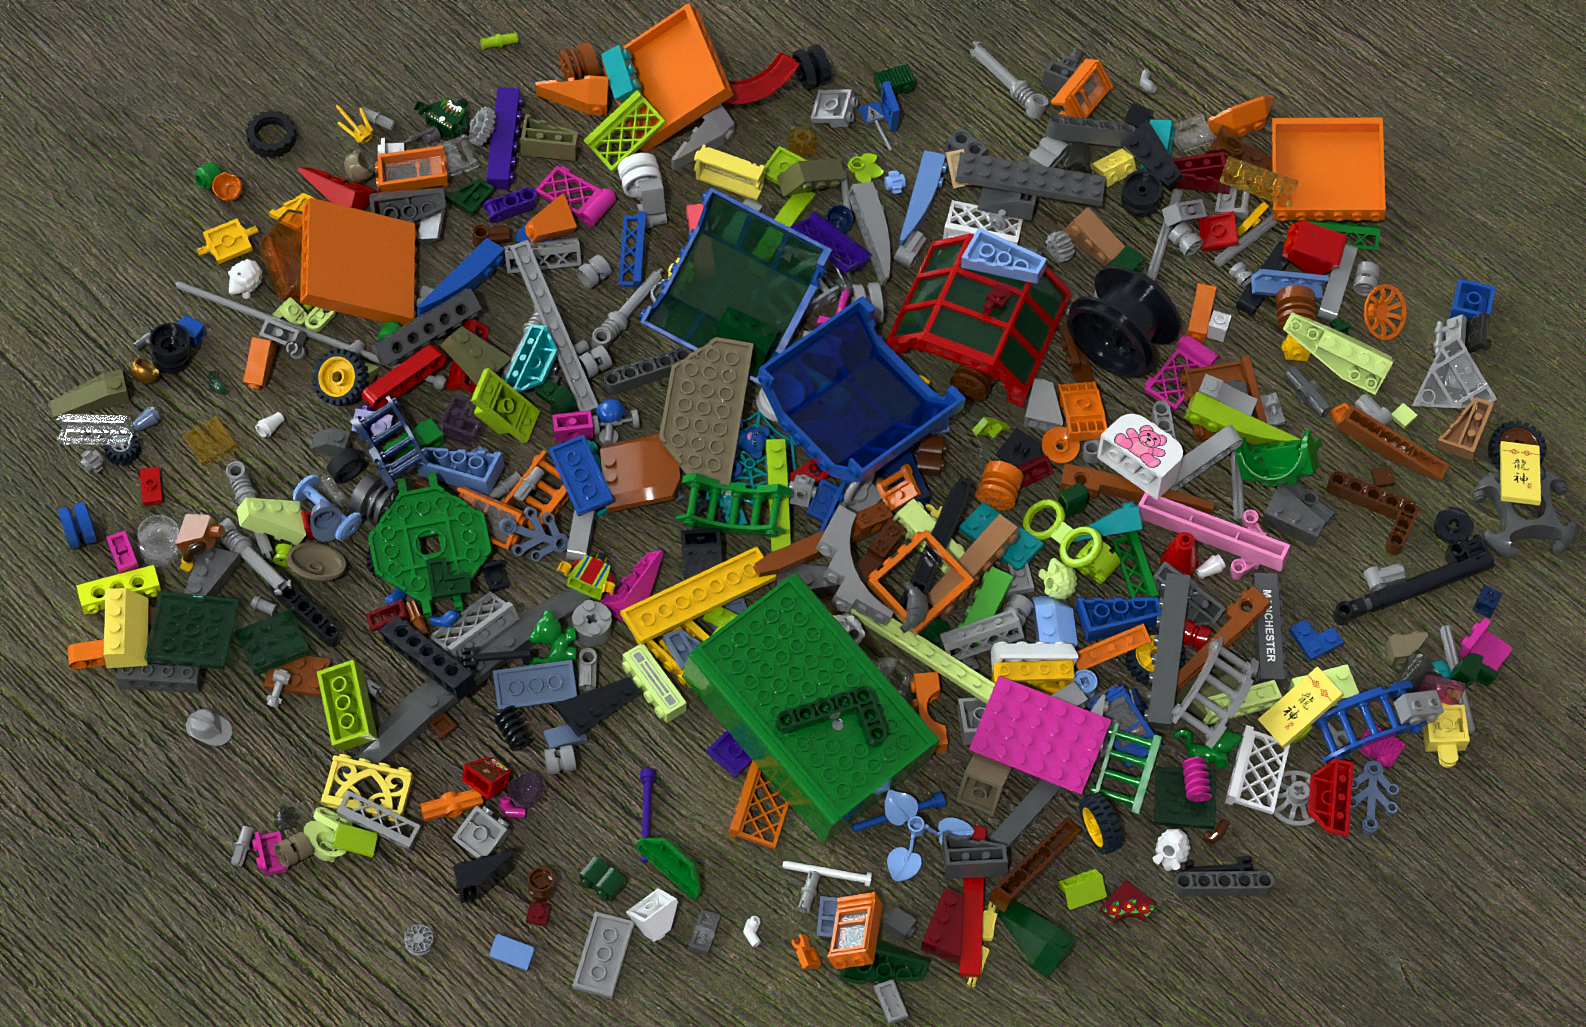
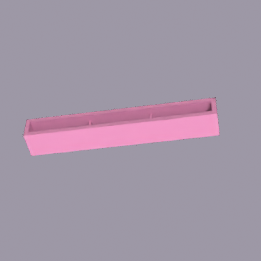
M1145 492L1139 503L1143 520L1176 533H1190L1195 540L1282 572L1289 558V544L1167 498L1160 497L1156 500Z

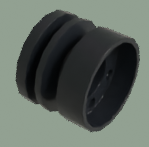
M164 323L157 326L149 337L153 365L160 372L175 374L185 370L192 360L189 333L183 326L176 323Z

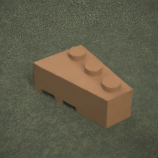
M1088 207L1063 230L1066 234H1069L1072 242L1103 266H1107L1125 247Z
M1475 397L1460 414L1459 418L1437 440V449L1473 461L1492 416L1494 403Z

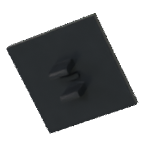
M1016 428L995 456L1016 467L1037 456L1044 455V452L1042 450V443Z

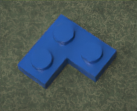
M1307 619L1289 629V632L1309 662L1344 644V641L1334 627L1317 635Z

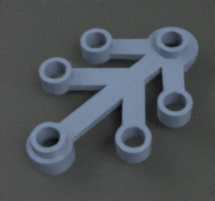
M533 507L525 508L524 515L530 519L534 530L516 525V522L510 518H504L499 524L501 532L507 535L518 533L531 538L522 544H514L512 546L511 552L516 556L523 555L526 550L541 542L549 544L540 550L532 549L529 552V558L534 562L540 561L543 556L552 551L562 553L567 550L569 538L565 534L559 533L554 522L555 517L549 512H545L541 520L548 525L552 536L545 534L537 517V510ZM532 509L533 514L528 516V511ZM550 515V521L546 522V516ZM508 522L509 527L505 529L504 524ZM561 539V545L557 546V541ZM517 547H520L519 553L515 552ZM537 552L538 556L534 559L533 554Z
M1377 761L1367 762L1364 765L1363 773L1352 780V783L1356 785V787H1352V792H1355L1360 784L1368 780V787L1356 796H1351V801L1355 805H1351L1350 810L1356 809L1357 805L1367 798L1366 818L1361 824V830L1366 835H1373L1378 828V822L1375 819L1376 800L1385 808V812L1390 816L1395 815L1398 810V805L1395 802H1390L1377 788L1378 781L1386 789V794L1389 797H1396L1399 792V787L1396 784H1391L1385 778L1383 766ZM1370 768H1375L1377 771L1373 772ZM1393 788L1396 792L1392 793L1389 789ZM1391 806V807H1393L1395 810H1394V811H1391V810H1389L1388 807ZM1367 822H1371L1374 826H1368Z

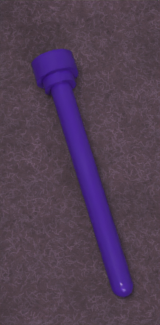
M645 768L640 770V780L644 784L642 838H650L652 784L656 780V770ZM641 855V861L644 863L648 862V860Z

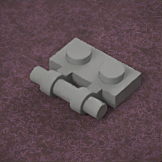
M1463 314L1448 319L1447 326L1445 327L1444 322H1437V327L1434 329L1436 340L1433 343L1435 356L1441 344L1456 335H1459L1465 345L1467 317Z

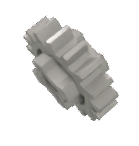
M486 106L482 107L481 111L478 110L476 116L471 119L469 124L470 134L468 136L471 144L482 146L483 142H486L490 134L493 133L495 129L494 119L496 117L493 109Z

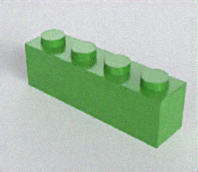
M991 567L990 571H986L982 578L984 583L981 589L977 588L973 598L976 600L973 606H968L965 613L967 618L964 623L961 622L958 628L997 615L1013 583V576L995 567ZM974 642L970 646L978 647L980 643Z

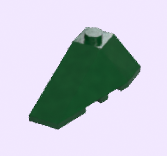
M1015 902L1005 913L1001 910L997 912L1009 933L1017 941L1019 948L1027 956L1031 966L1047 979L1074 950L1076 941L1059 927L1018 902Z
M848 933L843 948L861 946L863 936ZM877 941L873 964L840 969L838 979L855 984H866L865 982L874 981L883 983L892 979L899 982L924 980L929 960Z

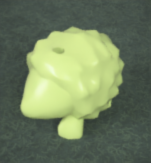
M1052 558L1048 566V572L1045 569L1039 571V577L1044 580L1045 594L1056 600L1071 597L1077 586L1076 571L1056 558Z

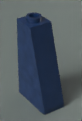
M901 440L874 449L887 451ZM908 448L877 470V472L883 479H886L899 471L901 466L905 464L910 465L913 471L912 475L921 492V495L915 498V501L920 502L925 508L926 504H929L930 494ZM869 454L868 460L871 463L879 456ZM902 477L889 486L893 488L903 482L905 478Z

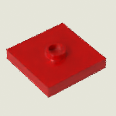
M1234 211L1210 215L1198 220L1200 238L1203 240V252L1239 245Z

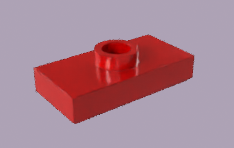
M159 467L140 469L143 506L162 504Z

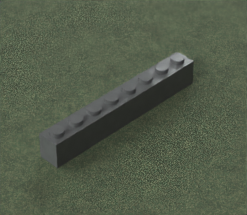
M1167 573L1166 579H1162L1161 591H1164V598L1160 597L1159 609H1162V614L1157 616L1156 627L1160 629L1159 635L1155 634L1154 646H1157V652L1152 654L1151 665H1155L1154 672L1150 671L1149 676L1152 690L1147 692L1146 702H1150L1149 709H1145L1144 719L1150 728L1172 731V711L1175 707L1191 575Z

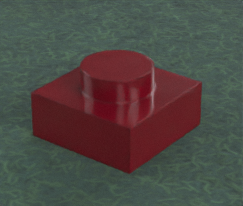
M531 901L526 923L546 927L551 905Z

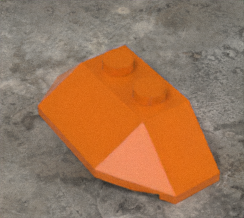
M1261 96L1230 107L1218 115L1208 118L1207 131L1218 134L1220 127L1223 125L1226 131L1235 138L1244 137L1253 131H1260L1265 127L1272 109L1274 96Z

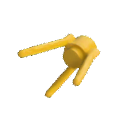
M336 105V108L355 130L354 132L351 131L340 121L338 125L354 137L358 143L365 144L370 141L374 130L370 126L363 108L361 107L359 110L366 126H357L339 105Z

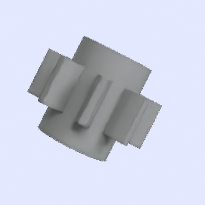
M86 450L80 455L83 459L79 463L87 473L92 471V473L97 474L103 469L101 465L104 459L96 450L93 452Z

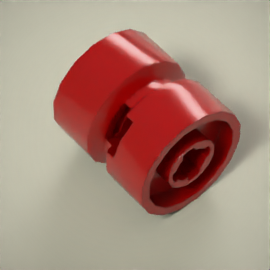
M1186 619L1183 645L1188 646L1192 644L1194 649L1200 650L1207 643L1212 628L1205 625L1197 626L1196 622Z

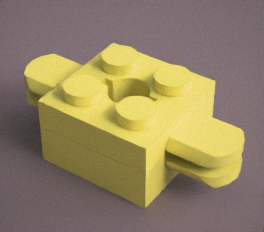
M1439 690L1437 693L1444 712L1438 716V720L1422 727L1425 752L1438 751L1440 765L1450 768L1459 759L1458 751H1465L1470 741L1465 704L1451 705L1449 693Z

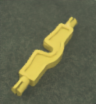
M990 901L987 910L983 911L982 941L989 942L993 940L997 913H995L996 906L993 904L992 907V902ZM984 946L981 948L980 976L990 951L989 948ZM969 977L967 985L971 986L973 979L972 987H975L978 977Z

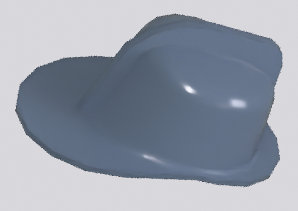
M320 499V503L316 504L311 510L310 523L314 538L322 542L334 540L337 528L342 523L340 509L331 502H325L323 499Z

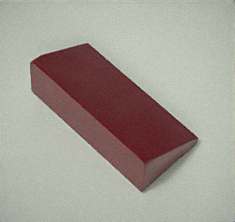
M1047 455L1037 456L1016 466L1024 476L1020 488H1024L1054 473Z

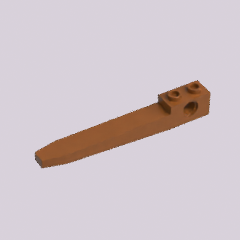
M1066 463L1059 492L1077 482H1082L1089 493L1087 500H1097L1098 494L1140 502L1145 491L1125 477ZM1170 489L1161 496L1209 515L1213 513L1214 503L1196 496Z
M883 501L856 512L851 528L850 545L879 533L889 519L893 518V514ZM825 530L769 553L756 562L753 569L759 577L778 574L823 556L815 548Z
M1254 586L1249 590L1245 589L1240 594V599L1236 603L1232 602L1227 607L1226 620L1228 622L1179 670L1177 692L1201 672L1209 653L1208 646L1213 639L1217 640L1220 635L1223 636L1222 646L1227 649L1270 608V600ZM1249 606L1252 610L1245 612L1241 608Z

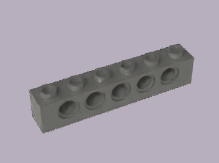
M464 289L370 346L381 365L392 366L398 362V358L401 356L407 357L415 352L414 349L418 346L424 347L428 345L430 339L435 336L439 338L445 335V330L450 327L454 329L462 324V320L477 316V311L482 308L472 289ZM458 305H461L462 312L458 315L456 313V307ZM442 314L446 316V322L444 324L440 322V316ZM428 323L431 329L430 332L426 334L424 331V326ZM410 333H413L415 336V339L412 343L408 341V335ZM396 342L399 346V349L397 352L394 353L392 350V345Z

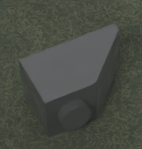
M336 428L316 432L309 450L335 456L339 452L351 448V432Z

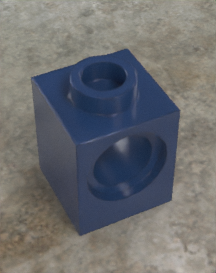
M1485 585L1474 605L1473 611L1490 619L1503 593Z

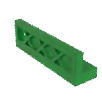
M1305 220L1339 233L1346 232L1344 233L1346 236L1349 233H1355L1359 239L1354 243H1347L1346 241V244L1356 246L1358 249L1378 251L1381 231L1379 226L1325 220ZM1367 235H1375L1374 246L1366 245L1362 239Z
M1129 531L1127 536L1112 539L1111 543L1114 552L1120 559L1121 564L1119 566L1130 598H1135L1138 592L1146 595V597H1159L1137 531ZM1127 542L1129 546L1128 551L1120 550L1118 544ZM1126 558L1134 561L1135 566L1133 569L1125 566L1124 561ZM1132 575L1140 578L1141 582L1138 586L1130 582Z

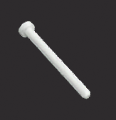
M784 861L782 865L784 869L806 873L814 871L823 876L862 882L867 887H870L872 880L871 872H867V875L791 861Z

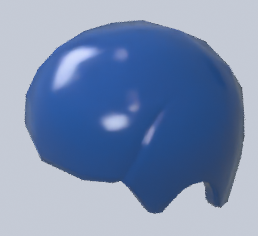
M614 398L604 400L596 410L598 420L602 423H610L614 420L620 422L622 415L624 417L627 416L622 402Z

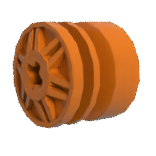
M1003 461L988 462L985 465L982 480L979 482L976 497L981 503L985 502L993 509L1010 510L1015 505L1018 496L1017 491L1020 490L1024 476L1017 467Z

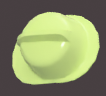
M319 821L306 823L304 834L313 845V853L318 859L334 862L337 857L347 852L333 847L335 832Z

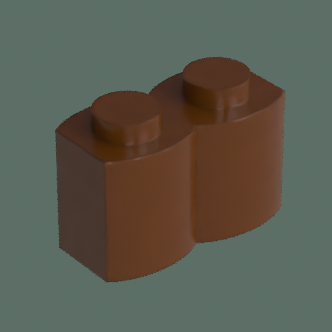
M926 435L920 439L917 467L921 475L939 477V472L944 471L945 460H941L942 454H946L947 443H943L944 437Z

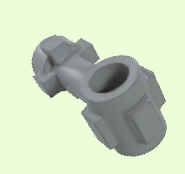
M275 669L272 680L276 681L272 695L267 696V705L278 708L279 704H281L282 699L279 697L283 684L288 685L291 677L288 671Z

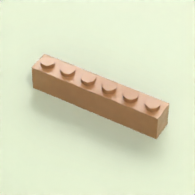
M1001 514L994 519L957 561L975 581L967 591L939 615L940 618L944 619L947 615H951L955 610L956 604L959 601L962 602L967 597L968 591L978 585L981 576L986 571H990L997 559H1001L1010 544L1013 545L1019 537L1018 527ZM951 568L926 595L929 609L934 607L962 582V579Z

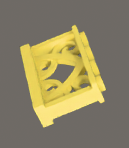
M345 754L333 756L326 787L321 798L323 806L338 809L349 789L361 796L360 792L353 785L372 776L381 787L383 793H376L368 800L374 803L375 799L384 797L385 800L379 799L381 801L380 806L404 817L403 814L414 779L409 769L398 767L397 770L390 768L391 766L385 763L375 765L371 764V761L362 758L357 761ZM346 766L351 769V772L349 774L343 772L344 777L347 779L346 782H343L339 779L337 773L341 767ZM380 774L387 776V777L385 778V780L383 779V777H382ZM392 779H401L403 781V788L398 792L391 793L389 789H395L398 784L393 785L391 783ZM336 781L341 787L335 796H331L333 785ZM401 796L398 809L393 810L392 797ZM349 799L345 805L346 808L351 810L360 807L356 799ZM372 807L363 810L365 816L373 818L378 816L376 809ZM391 816L382 818V820L395 822Z

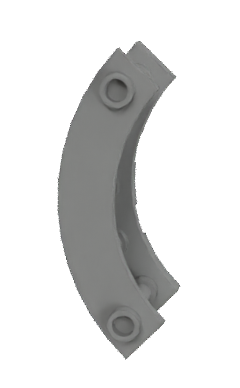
M1221 635L1217 640L1213 639L1209 644V653L1198 678L1183 702L1177 704L1172 711L1173 723L1176 724L1181 717L1205 734V745L1211 749L1227 727L1225 725L1228 722V718L1230 716L1234 717L1242 705L1254 681L1251 679L1252 674L1256 675L1259 668V661L1255 658H1252L1250 662H1245L1222 646L1224 637ZM1218 654L1222 655L1230 662L1241 668L1240 671L1242 672L1240 673L1239 671L1228 665L1226 662L1218 658ZM1213 665H1216L1235 678L1238 683L1237 688L1232 690L1209 674ZM1204 681H1207L1229 696L1228 699L1230 701L1226 708H1221L1198 692ZM1193 699L1218 715L1219 719L1214 727H1208L1185 711Z

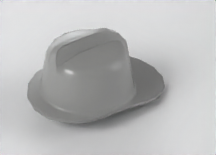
M200 709L191 713L186 722V731L191 737L211 746H221L227 743L233 733L232 726L228 720L207 709Z

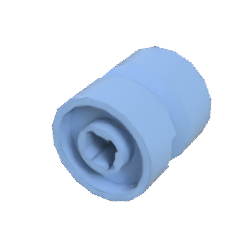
M1086 669L1077 671L1074 674L1073 681L1088 699L1093 697L1098 683L1096 675Z

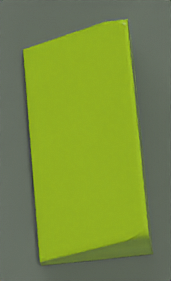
M339 823L334 833L333 847L373 857L378 834Z

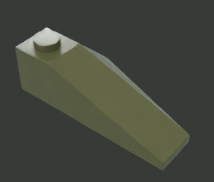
M1235 665V666H1232L1234 669H1236V670L1239 671L1240 673L1242 672V671H1240L1241 668H1239L1238 666H1236V665ZM1225 671L1212 675L1232 690L1237 688V680ZM1252 674L1251 679L1254 680L1257 674ZM1204 681L1198 691L1205 697L1223 693L1207 681ZM1194 683L1188 685L1176 696L1175 700L1181 704ZM1195 699L1192 700L1186 709L1201 722H1203V719L1208 714L1204 705Z

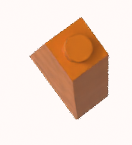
M559 195L525 226L526 235L530 238L531 243L571 235L577 228L565 195Z
M1198 283L1187 335L1204 344L1216 287Z
M252 337L243 380L244 383L249 384L248 388L259 390L260 387H266L278 345L271 340Z

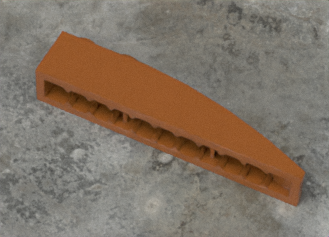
M1351 405L1343 414L1336 427L1376 453L1439 481L1442 480L1449 467V464L1354 405Z

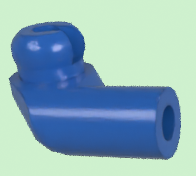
M449 610L441 617L432 616L430 623L432 626L450 627L460 618V614L457 610Z

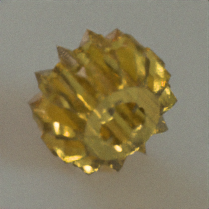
M804 126L801 129L795 127L794 131H790L787 138L789 151H793L796 155L800 154L801 157L804 154L810 156L811 152H815L818 145L816 132H811V128L805 129Z

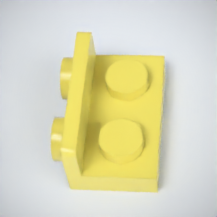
M1120 149L1092 163L1093 170L1099 175L1106 177V187L1136 171L1134 157L1124 149Z

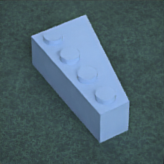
M978 228L961 257V268L1038 284L1046 270L1047 259L982 228Z

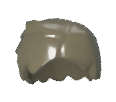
M360 149L353 151L345 158L344 169L352 182L365 183L366 180L371 178L373 172L368 168V164L364 163V157L361 156L362 152Z

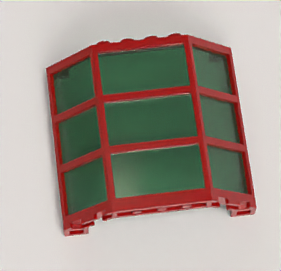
M973 234L932 241L885 343L901 359L903 352H907V349H921L989 374L995 380L1000 379L1004 383L1003 388L1007 391L1006 402L1024 408L1033 387L1034 378L1036 379L1058 326L1070 303L1072 291L1047 265L1038 284L961 268V257L974 237ZM996 284L1012 293V298L1001 310L996 307L990 315L982 312L985 308L983 305L986 302V295Z

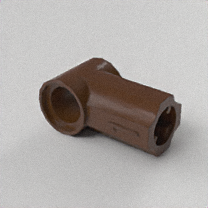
M476 225L473 228L472 243L477 248L486 238L494 243L510 242L509 227Z

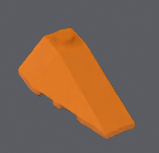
M584 76L582 80L568 78V81L560 82L559 80L536 82V96L589 115L607 116L609 77Z

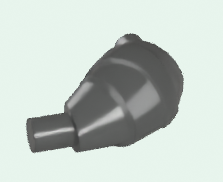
M909 580L903 584L908 591L906 623L900 627L904 633L924 622L929 610L926 595L917 586L914 587Z

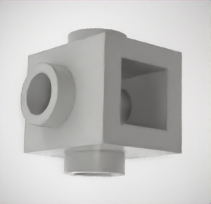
M796 475L795 480L790 481L789 489H792V495L789 503L808 508L811 498H815L817 487L814 486L815 479L807 475Z

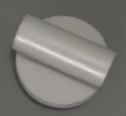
M999 210L998 214H993L990 217V223L994 229L1004 230L1006 228L1005 210Z
M606 424L605 429L599 434V440L603 445L618 441V433L613 429L612 424Z

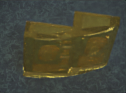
M217 416L211 418L201 427L198 425L194 426L182 435L202 465L220 458L237 447V444Z

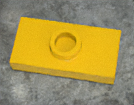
M1262 202L1237 228L1240 236L1251 226L1254 228L1261 221L1259 217L1269 207L1265 202Z

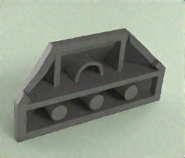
M1164 561L1153 576L1159 600L1160 597L1164 598V591H1161L1162 579H1166L1167 573L1187 575ZM1191 578L1186 619L1196 622L1197 626L1216 624L1227 608L1216 596Z

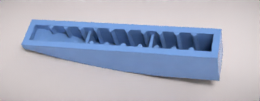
M924 150L900 236L899 247L901 245L904 246L910 235L919 230L932 207L938 188H942L944 177L941 176L942 173H946L948 163L945 162L946 155Z

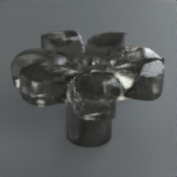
M281 806L280 812L275 811L273 813V817L276 819L274 820L275 827L281 826L283 831H286L288 826L291 829L296 827L295 821L299 820V815L295 813L294 807H289L287 810L286 806Z

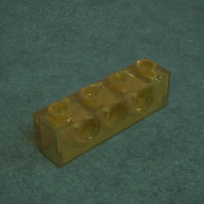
M1228 156L1219 182L1289 207L1299 181Z

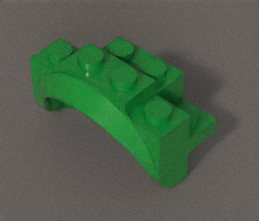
M1305 430L1303 432V439L1248 446L1246 438L1243 437V443L1236 449V460L1241 479L1249 480L1250 482L1259 481L1261 486L1268 485L1269 487L1284 483L1287 485L1297 483L1302 476L1312 475L1319 467L1316 451L1322 445L1321 438H1312L1311 430Z

